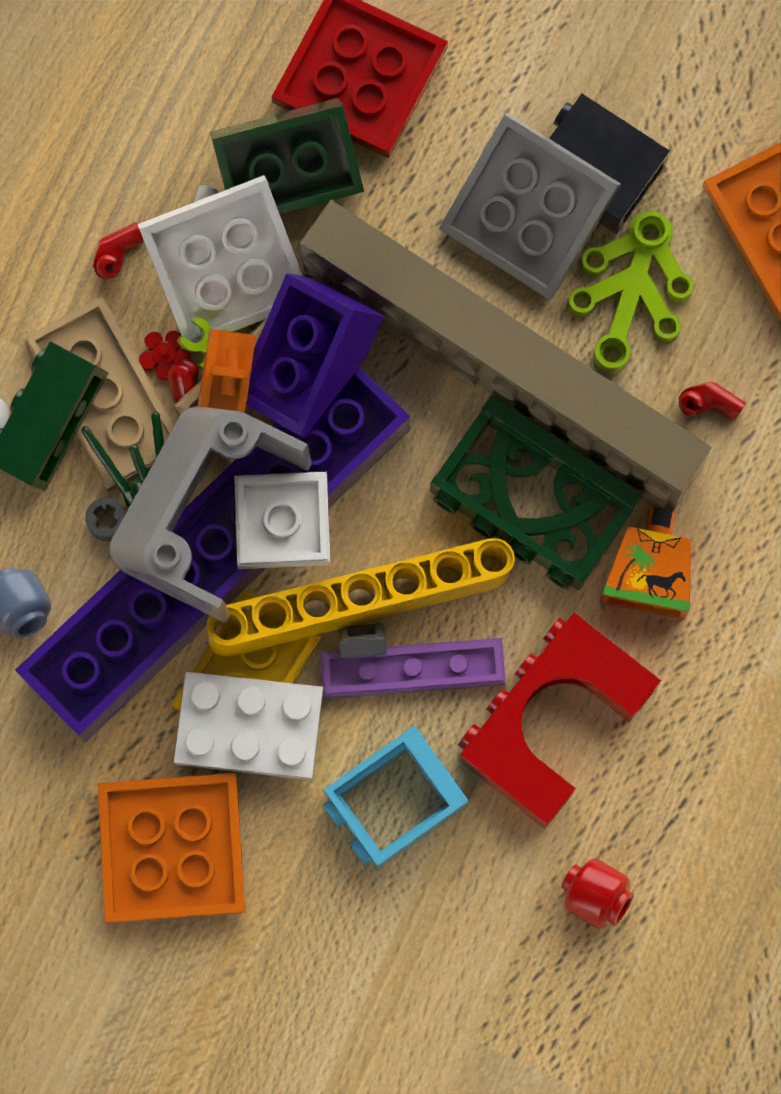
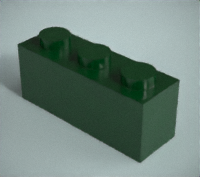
M51 341L46 349H42L36 355L31 367L33 374L26 387L20 389L14 396L10 405L12 413L4 428H0V469L43 491H46L109 374V372Z

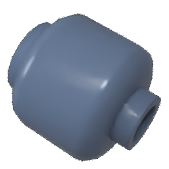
M15 568L1 570L0 631L19 638L38 632L47 623V617L51 611V601L38 576L30 570H16Z

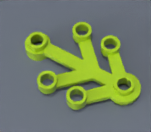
M645 211L638 214L631 221L628 234L602 247L588 248L582 256L581 267L584 273L597 277L606 271L609 262L635 251L630 267L588 288H576L569 296L568 307L570 312L577 317H586L593 312L596 304L622 292L610 332L597 341L594 350V361L604 372H619L625 368L629 361L631 349L626 338L639 297L654 322L653 334L658 341L671 343L677 339L680 333L681 323L675 315L670 314L647 272L652 256L668 280L666 294L670 300L677 303L687 301L692 294L694 284L691 277L683 273L668 246L673 236L672 225L659 212ZM648 228L653 229L657 232L658 237L655 240H647L643 237L642 231ZM591 256H598L602 259L603 264L598 268H593L589 266L587 259ZM683 282L688 290L683 294H678L672 289V284ZM578 296H584L588 298L590 305L587 308H579L574 304V299ZM663 322H669L674 326L675 332L669 335L663 334L659 329V325ZM607 350H615L619 354L620 359L613 363L608 362L604 359L603 353Z

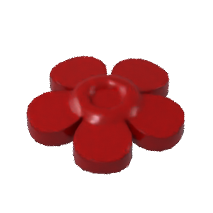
M175 330L169 331L165 336V342L158 332L153 331L146 335L144 343L150 351L140 354L139 362L142 368L147 371L156 368L157 377L160 380H168L167 376L172 364L177 365L178 361L182 358L191 359L190 353L185 349H180L181 346L177 342V339L182 336L181 333Z

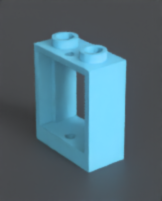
M413 726L326 787L324 794L328 801L322 806L337 828L345 823L355 839L349 842V845L362 864L365 866L372 861L377 870H379L468 806L469 800L416 726ZM407 752L445 806L380 851L342 797Z

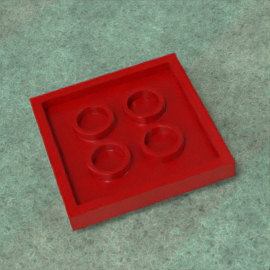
M323 0L271 96L272 103L291 111L338 98L344 107L352 141L390 158L448 48V41L362 0Z

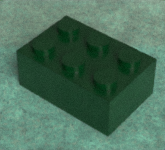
M338 98L210 131L224 189H230L264 175L279 214L364 192L344 107Z

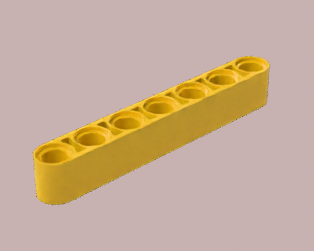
M490 538L228 604L226 608L230 616L226 623L235 624L240 629V633L232 640L219 638L215 630L223 622L209 616L207 621L208 644L218 655L224 657L236 656L494 590L503 586L508 581L515 561L514 552L511 546L504 540ZM487 556L497 557L502 561L504 568L498 572L487 571L482 566L481 559ZM443 567H451L459 573L461 579L455 583H446L439 579L437 571ZM400 578H407L415 583L417 590L411 594L404 595L394 589L393 583ZM356 589H363L371 594L373 601L365 606H358L350 601L348 595ZM319 600L328 606L329 611L322 617H313L306 613L304 606L308 602ZM274 611L282 615L285 622L278 628L270 629L261 624L260 617L267 612Z

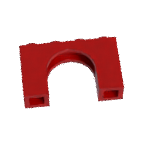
M573 613L566 622L560 617L556 620L543 637L549 643L538 657L533 653L527 656L515 672V675L520 678L510 692L502 688L486 709L492 714L481 728L473 724L458 743V746L463 749L459 755V762L544 829L548 827L567 803L576 788L538 759L528 747L522 731V714L531 699L539 692L552 686H578L594 694L630 723L661 682L657 676L576 613Z

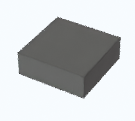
M381 623L338 629L341 658L387 654L384 625H381Z

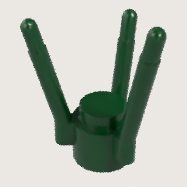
M153 412L151 419L157 458L164 445L160 414ZM87 426L82 427V434L121 491L126 506L129 508L148 474L138 446L132 444L129 447L138 477L131 481V489L90 428Z

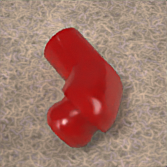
M137 222L100 239L93 260L94 272L98 277L107 280L117 277L121 271L125 252L144 243Z
M189 358L180 359L177 365H172L167 377L175 403L195 386L194 379L198 377L199 367Z
M705 382L688 387L681 392L678 399L680 410L688 416L717 410L733 421L737 419L746 405L745 401L714 382Z

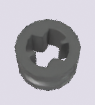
M100 498L89 505L85 521L90 533L95 538L111 542L126 512L118 501L112 498ZM108 509L114 510V518L117 525L112 529H109L108 525H106L105 530L98 529L100 522L96 517L97 514L104 510L105 514H108Z

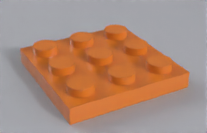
M236 773L98 783L106 924L246 913Z

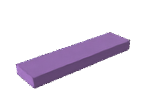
M502 638L387 646V654L341 658L340 650L320 652L324 699L502 686L506 684Z

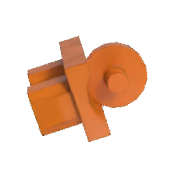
M209 329L198 406L245 413L256 335Z

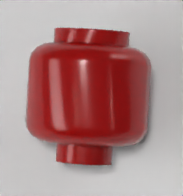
M591 859L582 867L577 864L573 865L566 874L561 886L562 889L567 891L565 896L566 909L596 928H604L610 923L616 926L626 914L634 897V894L629 891V878L598 859Z

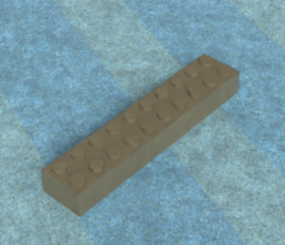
M329 201L301 240L300 247L303 270L306 272L305 277L317 279L382 314L384 318L380 327L385 332L398 339L402 335L417 344L415 349L426 359L437 363L439 359L454 368L452 371L454 376L471 387H475L476 384L480 385L491 393L490 396L494 395L513 409L515 408L550 433L552 432L564 440L566 444L587 458L590 457L602 465L604 469L625 483L628 482L642 491V499L649 505L659 508L666 507L674 511L702 470L712 448L710 445L334 201Z

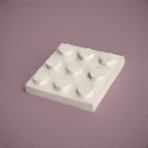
M264 175L138 224L181 335L193 343L198 342L201 338L200 329L191 323L194 317L206 320L212 329L228 330L229 332L239 330L268 318L286 273L302 276Z

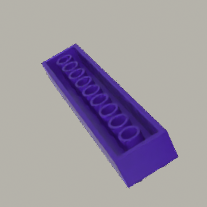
M360 367L305 437L295 434L277 422L271 425L308 445L312 462L308 471L255 446L250 454L237 458L185 507L172 531L188 543L192 553L191 566L183 580L222 599L225 605H228L266 569H238L234 476L327 472L329 509L410 431V416ZM119 570L15 671L86 743L207 626L209 615Z

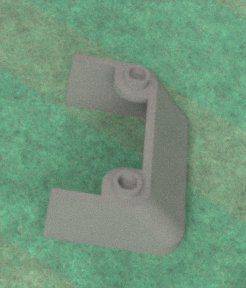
M202 406L187 409L178 418L111 540L110 555L115 565L122 572L226 624L230 615L224 601L183 580L191 566L192 553L188 543L172 531L215 452L227 458L237 459L250 454L255 446L308 471L312 464L308 445L240 411Z

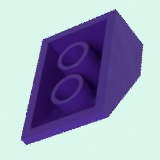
M286 273L254 348L246 405L295 434L305 437L366 359L384 316L317 279Z

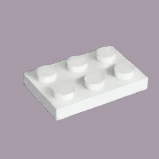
M185 672L174 764L313 780L323 687Z

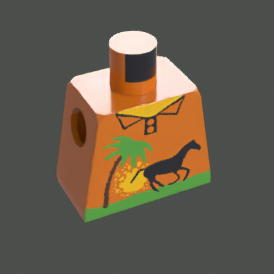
M651 507L649 508L645 529L627 527L601 595L600 603L685 620L690 609L691 540L672 535L676 516L674 511Z

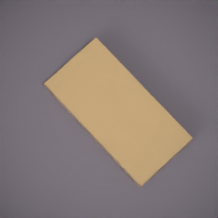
M101 296L25 336L24 340L34 358L42 349H46L51 341L109 372L76 433L108 492L118 487L82 434V427L87 426L90 428L126 482L138 477L129 451V447L132 444L138 446L147 472L150 471L156 460L151 414L153 412L160 414L164 444L174 427V423L104 298Z

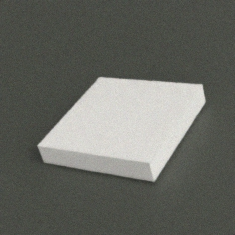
M327 472L234 476L238 569L331 565Z

